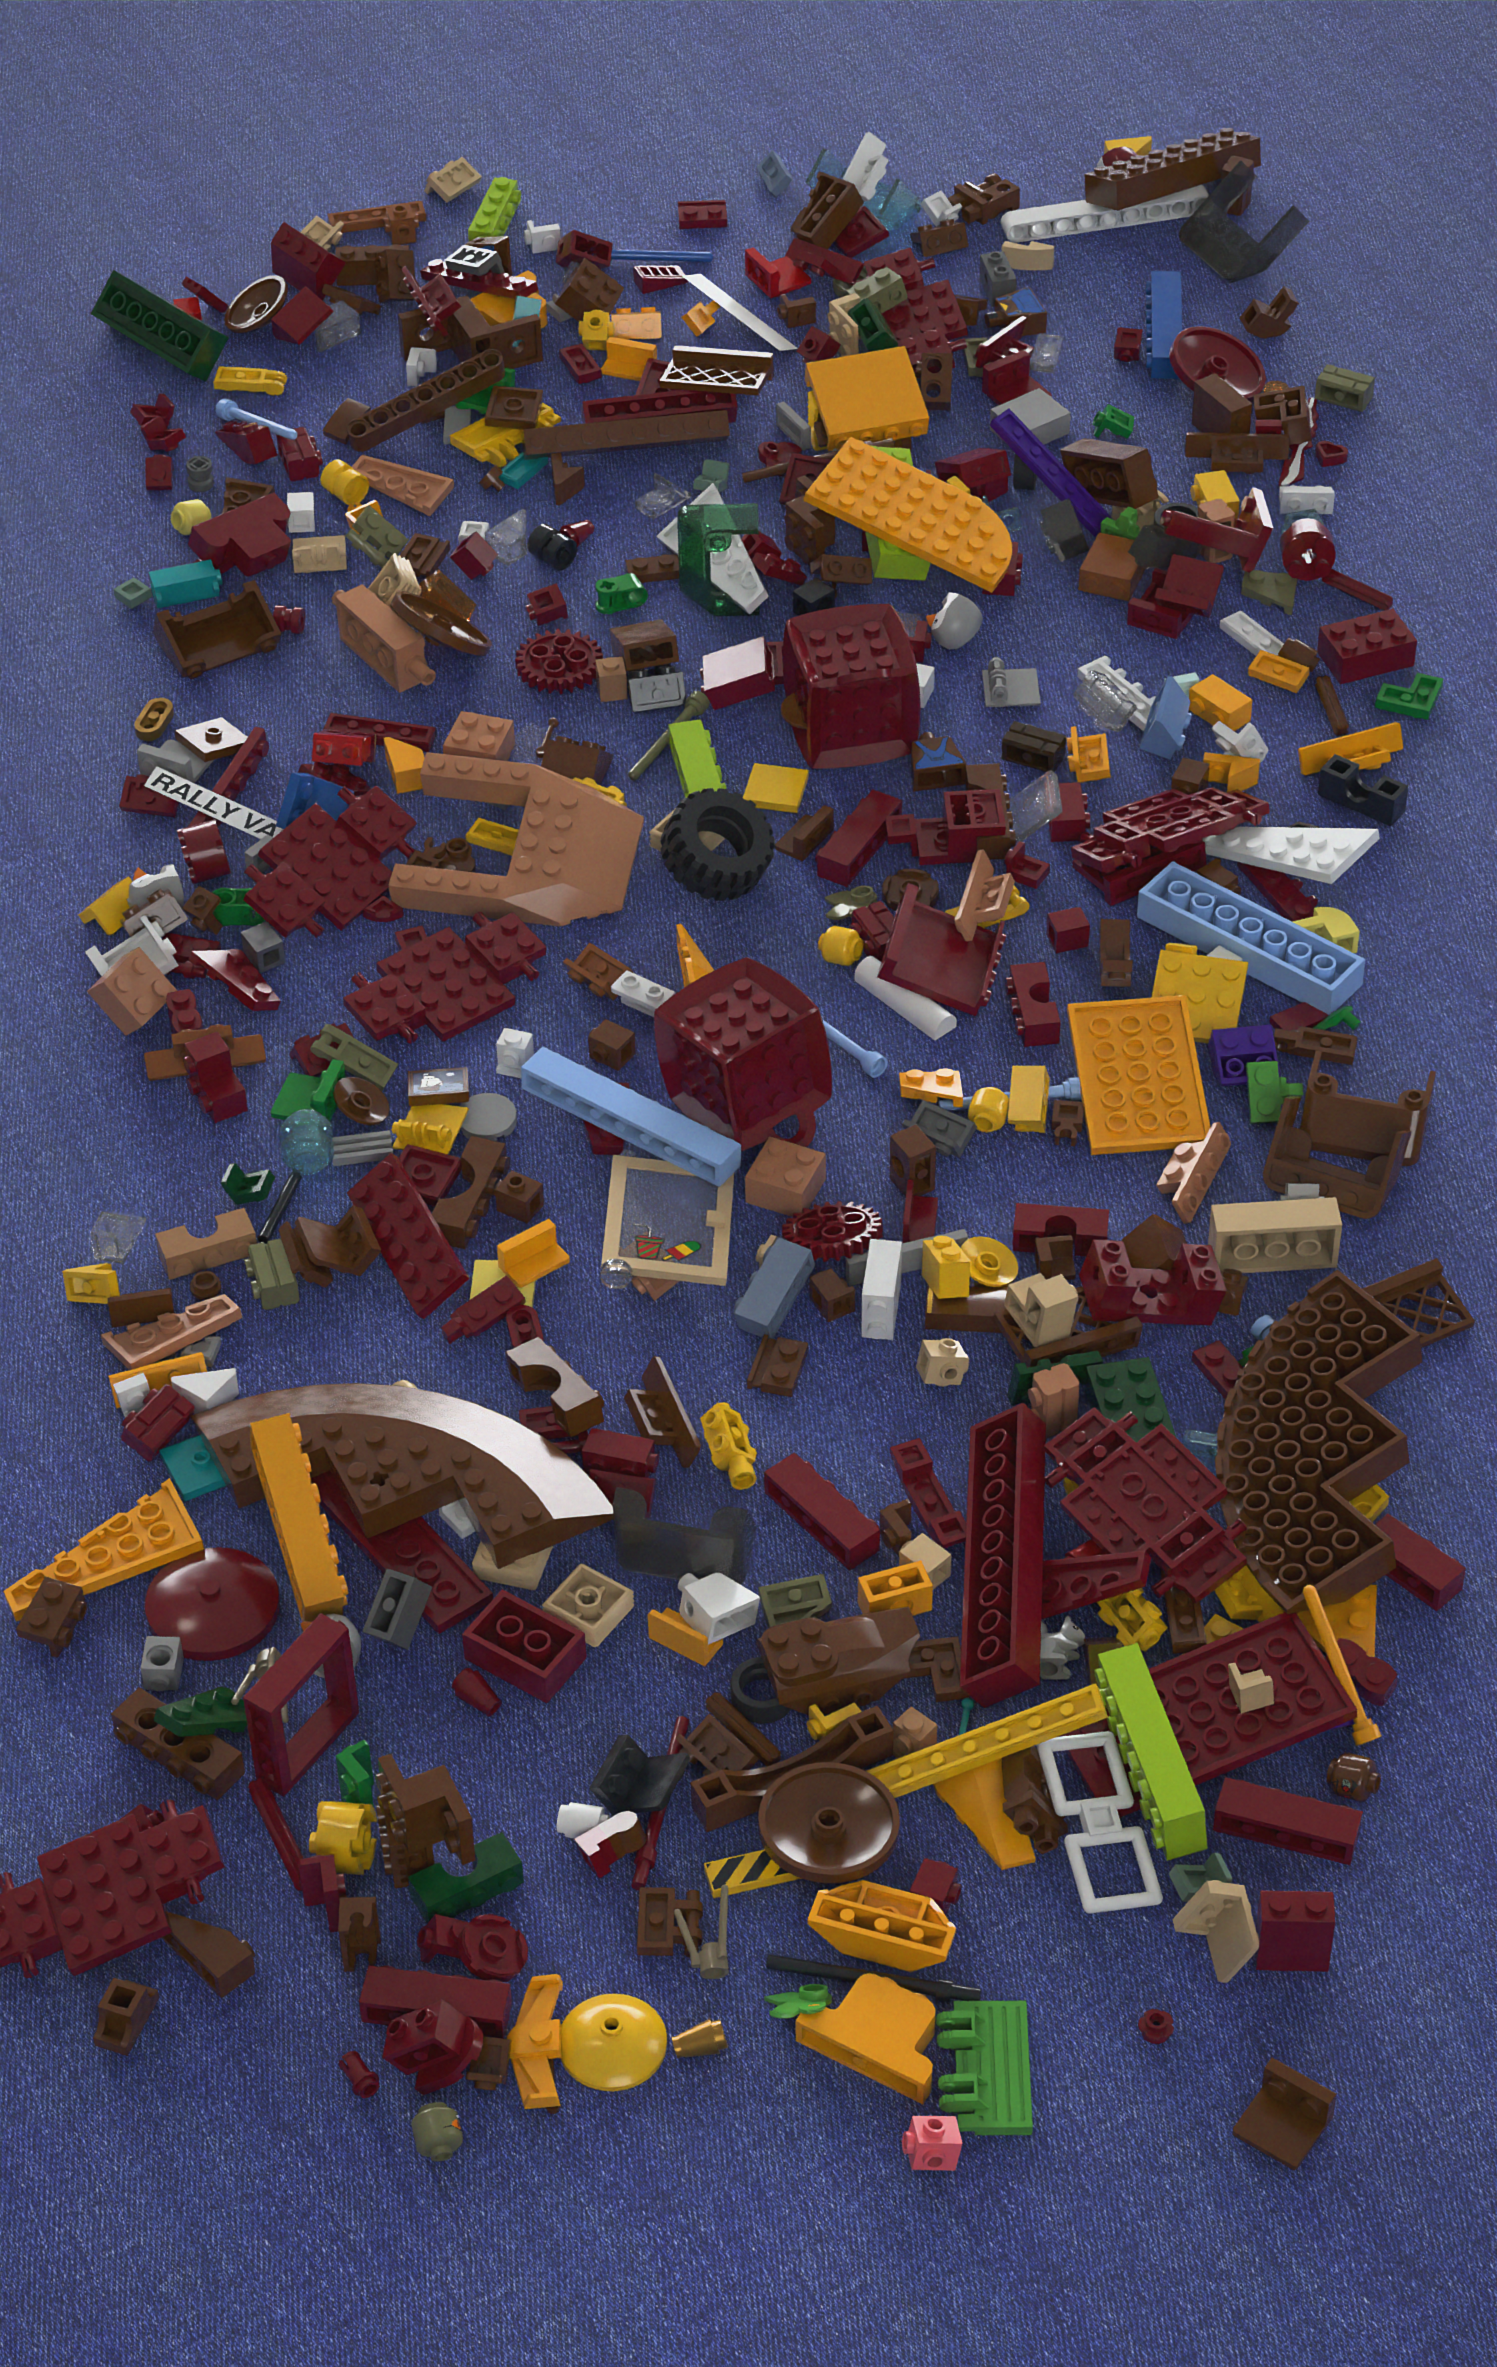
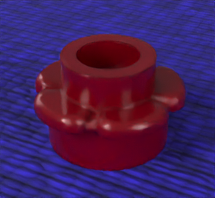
M1150 2009L1144 2012V2017L1139 2019L1138 2028L1146 2041L1152 2044H1161L1173 2034L1174 2027L1172 2024L1174 2020L1166 2011ZM1157 2022V2023H1159L1160 2025H1159V2026H1156V2025H1153V2023Z

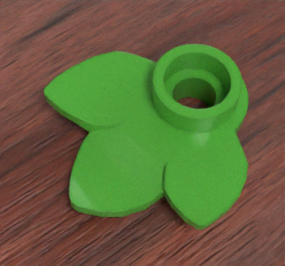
M808 1984L799 1987V1993L785 1992L764 1996V2000L777 2006L772 2011L769 2010L771 2017L788 2019L800 2013L815 2014L821 2012L827 2005L832 2003V1995L828 1993L826 1985Z

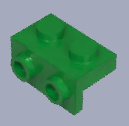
M362 1740L355 1745L346 1747L341 1753L335 1755L341 1801L372 1804L374 1807L371 1789L374 1779L369 1744Z

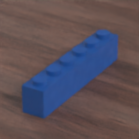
M1151 271V281H1146L1145 291L1146 368H1151V378L1180 379L1172 368L1169 352L1175 338L1182 331L1181 271Z

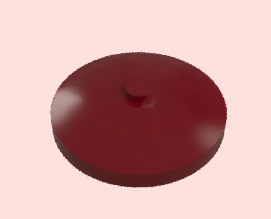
M1190 327L1181 331L1171 345L1169 358L1172 368L1180 380L1192 391H1194L1195 381L1215 373L1251 403L1254 401V395L1260 394L1265 386L1266 374L1260 359L1245 343L1229 333L1211 327Z
M222 1547L204 1548L201 1551L168 1563L153 1578L145 1597L146 1619L152 1635L158 1637H180L184 1658L200 1661L231 1658L253 1648L271 1631L280 1610L278 1585L271 1570L261 1560L249 1553Z

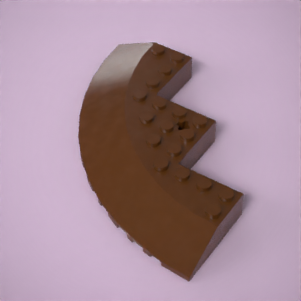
M1338 1269L1307 1290V1296L1299 1303L1295 1301L1287 1308V1314L1279 1322L1275 1320L1269 1327L1270 1332L1262 1341L1258 1340L1248 1355L1249 1360L1245 1367L1239 1369L1237 1373V1381L1234 1388H1231L1227 1395L1223 1419L1219 1423L1217 1431L1215 1467L1217 1478L1227 1487L1228 1494L1219 1500L1226 1525L1229 1527L1237 1519H1240L1246 1525L1247 1530L1236 1537L1233 1542L1236 1548L1247 1558L1246 1566L1258 1583L1287 1614L1309 1610L1303 1595V1589L1307 1585H1312L1316 1588L1324 1607L1345 1602L1396 1568L1393 1540L1352 1506L1349 1501L1410 1463L1407 1435L1364 1401V1399L1422 1363L1420 1335Z
M365 1383L309 1385L270 1391L230 1401L190 1416L238 1509L265 1498L250 1447V1423L289 1413L292 1424L298 1423L303 1440V1442H300L302 1454H308L312 1470L310 1477L313 1478L330 1471L367 1539L458 1500L483 1545H485L497 1569H501L518 1559L540 1552L619 1517L618 1512L589 1475L571 1457L546 1438L508 1416L474 1402L434 1391L398 1385Z

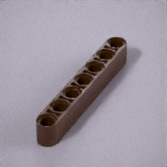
M496 349L485 350L351 420L347 425L351 448L357 452L367 451L499 382L505 376L502 353Z

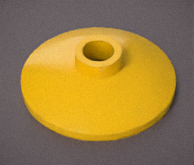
M977 1236L966 1240L962 1244L961 1250L970 1260V1277L990 1287H1003L1014 1281L1018 1274V1262L1012 1251L1003 1243L989 1237Z

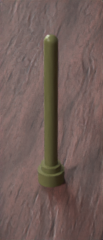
M693 691L685 701V709L673 723L686 722L693 716L703 714L710 705L707 696L700 691ZM668 728L629 771L628 777L631 780H637L669 744Z

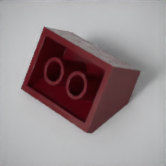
M284 221L271 241L272 272L282 277L299 291L306 286L323 300L326 296L322 293L324 284L333 285L346 262Z

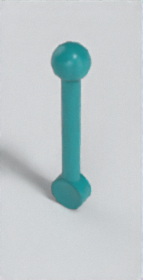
M964 1698L961 1702L963 1714L958 1735L966 1733L970 1710L975 1706L972 1698Z

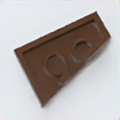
M226 477V491H224L222 514L275 493L274 486Z

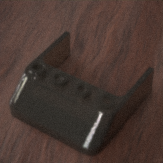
M1241 160L1179 231L1180 240L1229 283L1264 272L1310 222L1292 205L1258 243L1227 216L1228 209L1257 178Z

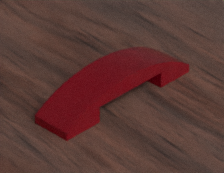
M917 1438L890 1447V1454L906 1495L931 1538L942 1548L965 1542L966 1521L960 1510H954L932 1470L933 1461L921 1439Z

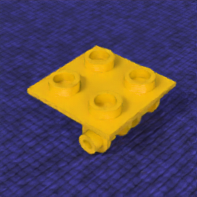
M444 1104L411 1106L406 1119H400L392 1125V1133L397 1135L393 1149L404 1150L406 1145L410 1144L449 1154L469 1108Z

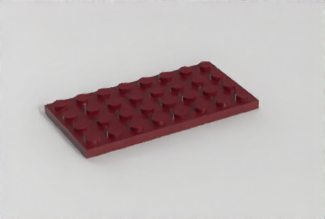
M1283 1612L1148 1669L1195 1786L1357 1718L1356 1706L1297 1613L1287 1614ZM1235 1662L1241 1675L1262 1669L1265 1676H1271L1274 1704L1241 1714L1229 1686L1228 1664ZM1107 1718L1058 1737L1110 1731ZM1117 1735L1115 1736V1739L1118 1746V1744H1120V1740ZM1103 1746L1065 1750L1092 1798L1117 1795ZM1129 1763L1123 1764L1134 1804L1130 1808L1117 1810L1119 1818L1141 1809L1139 1800H1142L1140 1791L1134 1792L1130 1783L1128 1772L1131 1769Z

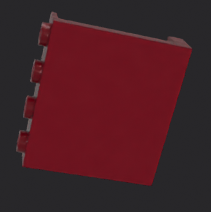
M908 883L898 903L877 978L976 1016L980 1006H987L992 993L988 988H991L997 972L993 971V969H996L1002 954L997 951L1002 949L1006 939V934L1002 933L1005 921H1000L995 932L977 925L973 940L966 942L962 933L956 929L955 916L915 901L919 887Z

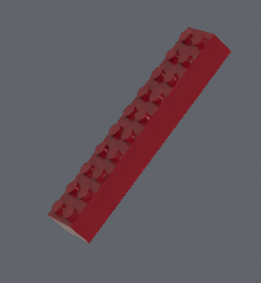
M1024 1403L970 1427L960 1688L983 1708L1040 1685L1045 1492L1043 1477L1045 1476L1046 1452L1044 1445L1046 1444V1423Z

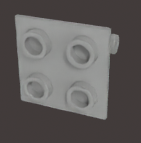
M994 657L988 663V670H982L986 707L1041 705L1036 668L1005 669L1004 661L999 657Z

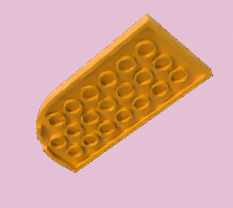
M853 437L847 440L804 496L803 501L991 593L1007 572L1012 556V542L1009 532L999 516L983 503L980 498L972 496Z

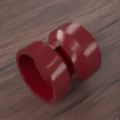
M283 605L275 606L273 618L280 632L290 630L293 634H302L306 619L305 609L302 607L288 609Z

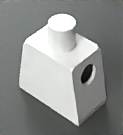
M687 1573L680 1579L678 1583V1589L682 1591L680 1615L693 1630L708 1638V1645L755 1624L760 1597L722 1573H714L700 1580L693 1574Z

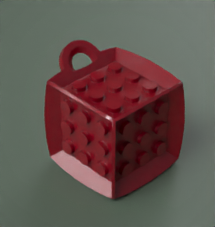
M891 604L842 606L788 619L785 624L783 638L784 688L786 697L794 693L797 706H802V721L807 724V729L792 726L800 751L809 767L812 769H834L864 766L911 754V743L914 740H918L920 728L919 678L908 633L894 607Z
M745 957L697 979L655 1009V1041L664 1083L672 1102L689 1119L741 1144V1152L761 1143L765 1145L769 1136L803 1147H807L811 1143L816 1131V1120L813 1112L832 1097V1065L829 1043L819 1008L805 993L773 969L756 960ZM796 1115L799 1120L798 1133L788 1139L778 1136L773 1127L782 1120Z

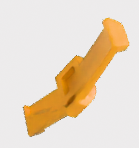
M558 1974L534 1976L531 1978L516 2024L507 2035V2039L512 2040L510 2059L524 2109L561 2106L548 2059L561 2058L562 2026L560 2019L551 2020L559 1992L563 1988L561 1976Z

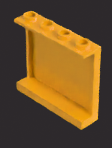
M905 346L806 363L805 382L807 387L812 388L827 433L828 451H833L834 448L840 450L850 437L862 442L870 440L877 442L890 438L896 440L906 437H918L928 433L929 415Z

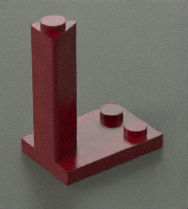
M1253 487L1249 496H1245L1242 501L1241 513L1238 519L1235 518L1234 528L1168 509L1164 510L1160 520V525L1164 526V534L1238 555L1242 570L1249 573L1255 569L1273 530L1263 492Z

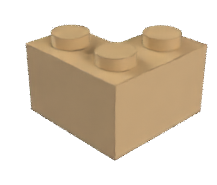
M1039 1273L1009 1284L1004 1306L1036 1348L1069 1338L1078 1302V1293L1075 1287L1069 1284L1062 1274L1046 1280Z

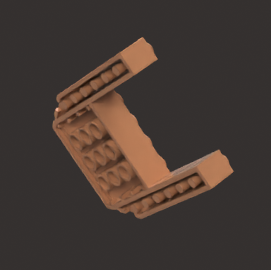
M426 752L420 773L424 795L523 806L525 810L507 876L395 863L389 882L391 901L401 908L474 916L476 913L482 912L487 918L500 919L514 912L523 922L551 926H564L570 924V920L585 916L587 919H591L603 913L610 914L623 909L643 828L644 817L592 787L536 764Z

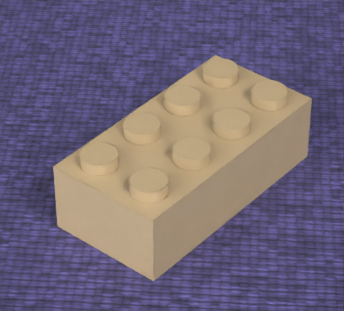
M1333 1197L1211 1205L1208 1245H1212L1220 1271L1235 1269L1242 1273L1337 1268L1342 1221L1337 1199Z

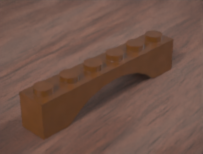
M877 1705L846 1718L835 1730L818 1743L784 1761L752 1770L732 1771L721 1769L690 1782L691 1807L705 1831L710 1832L758 1812L767 1789L779 1777L792 1769L821 1762L842 1763L862 1769L893 1756L894 1730Z

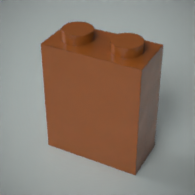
M1099 532L1079 569L1078 590L1129 602L1148 566L1150 543Z

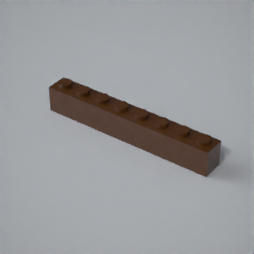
M727 410L523 429L521 438L524 460H531L541 457L551 458V453L561 452V456H573L726 441L730 436Z

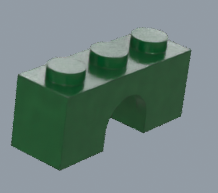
M503 1832L474 1845L475 1861H472L474 1871L468 1875H450L438 1862L408 1877L410 1898L427 1924L435 1914L454 1918L456 1915L472 1907H479L487 1900L503 1892H510L518 1885L524 1883L522 1861Z

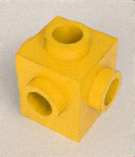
M602 310L584 312L583 321H579L578 328L584 347L587 350H607L606 341L610 336L614 337L615 323L610 321L608 312Z

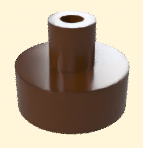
M495 465L478 484L485 490L492 485L499 492L506 485L498 478L503 471Z

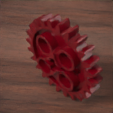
M556 629L554 634L545 630L544 636L536 633L535 640L527 638V644H520V650L516 651L515 658L517 675L521 676L523 683L528 682L529 688L537 685L539 692L547 688L548 694H551L554 689L558 690L559 694H562L564 689H568L573 693V687H578L582 690L584 689L583 683L592 685V678L596 679L595 660L603 659L601 646H597V641H590V635L581 637V631L573 635L570 629H567L565 633H561L559 629Z
M838 1201L836 1205L826 1202L822 1207L814 1204L811 1210L803 1208L802 1214L793 1213V1218H787L786 1224L782 1225V1238L810 1249L814 1261L818 1258H823V1262H827L829 1258L840 1261L842 1256L851 1259L853 1253L863 1255V1249L869 1250L870 1239L879 1240L883 1238L882 1218L879 1217V1212H874L872 1207L865 1209L864 1204L855 1207L854 1202H849L847 1205H842L841 1201Z

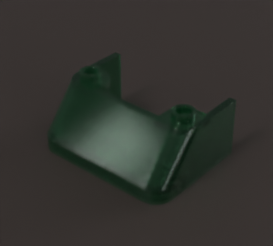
M758 503L686 505L680 508L677 513L680 591L714 616H759L760 605L749 615L733 602L730 595L721 592L715 586H711L710 552H723L731 546V535L759 534Z

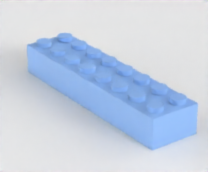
M1173 861L1139 891L1137 918L1190 945L1197 946V949L1207 954L1211 953L1219 945L1243 958V962H1248V975L1302 1003L1306 1002L1328 1015L1333 1011L1335 1012L1363 984L1364 958Z

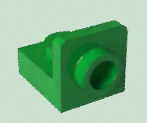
M1107 404L1103 412L1098 411L1092 423L1095 426L1094 436L1099 437L1106 428L1113 434L1128 439L1133 431L1135 417Z

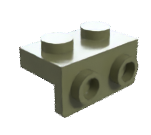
M888 267L876 271L874 275L857 282L853 287L846 290L847 295L856 293L860 297V302L868 298L881 313L906 300L908 297L902 277Z

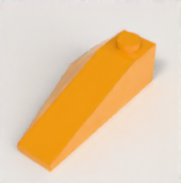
M1002 1758L933 1784L937 1796L943 1803L947 1802L956 1812V1818L962 1825L966 1824L977 1837L979 1845L1001 1870L1035 1862V1855L1029 1836L1020 1834L1014 1828V1822L1003 1812V1803L1007 1802V1800L1005 1799L1003 1788Z

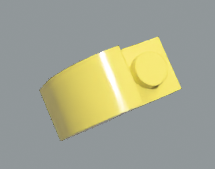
M1316 907L1314 908L1313 917L1292 921L1352 953H1357L1360 931L1352 918L1339 909Z

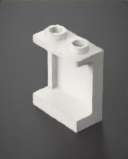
M143 915L140 919L144 923L145 928L104 955L100 954L95 945L85 952L100 975L103 976L122 956L137 947H140L165 975L179 966L172 956L177 951L168 938L161 939L165 934L156 920L150 923L148 918Z

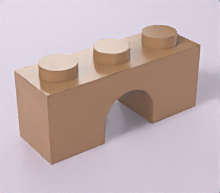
M245 1208L215 1216L217 1231L206 1238L191 1236L185 1225L156 1233L158 1255L168 1279H175L249 1257L248 1247L249 1245L257 1244L255 1230Z

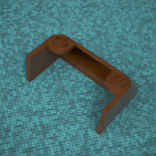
M1316 1051L1308 1079L1300 1129L1306 1131L1312 1139L1311 1150L1372 1161L1379 1156H1389L1396 1132L1408 1130L1412 1131L1402 1166L1416 1164L1420 1158L1431 1110L1436 1071H1430L1426 1091L1406 1090L1399 1095L1398 1103L1396 1104L1337 1093V1080L1331 1075L1319 1073L1322 1052Z
M1285 1097L1263 1171V1180L1266 1186L1274 1191L1285 1194L1286 1183L1319 1184V1196H1324V1198L1336 1197L1340 1212L1363 1219L1378 1215L1399 1176L1412 1131L1403 1130L1396 1132L1390 1155L1376 1157L1370 1162L1366 1175L1309 1157L1312 1149L1310 1135L1302 1129L1293 1127L1302 1097Z

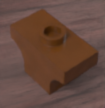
M113 1978L98 2005L99 2022L93 2037L94 2045L128 2056L159 1999L158 1990L126 1979L123 1981Z

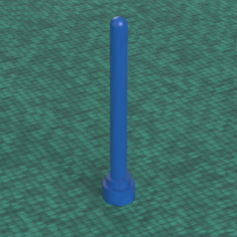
M612 250L611 262L612 260L711 262L713 254L710 252Z

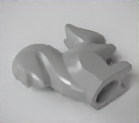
M1069 1616L1065 1618L1061 1630L1056 1633H1048L1047 1626L1041 1621L1040 1677L1042 1679H1069L1071 1672L1064 1664L1067 1661L1080 1658V1654L1073 1650L1082 1646L1086 1641V1637L1083 1631L1072 1623Z

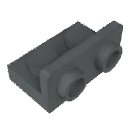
M464 245L444 260L447 269L470 273L476 276L484 275L489 270L495 273H504L502 260L498 252Z

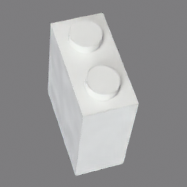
M870 1239L862 1290V1337L893 1340L901 1289V1241Z

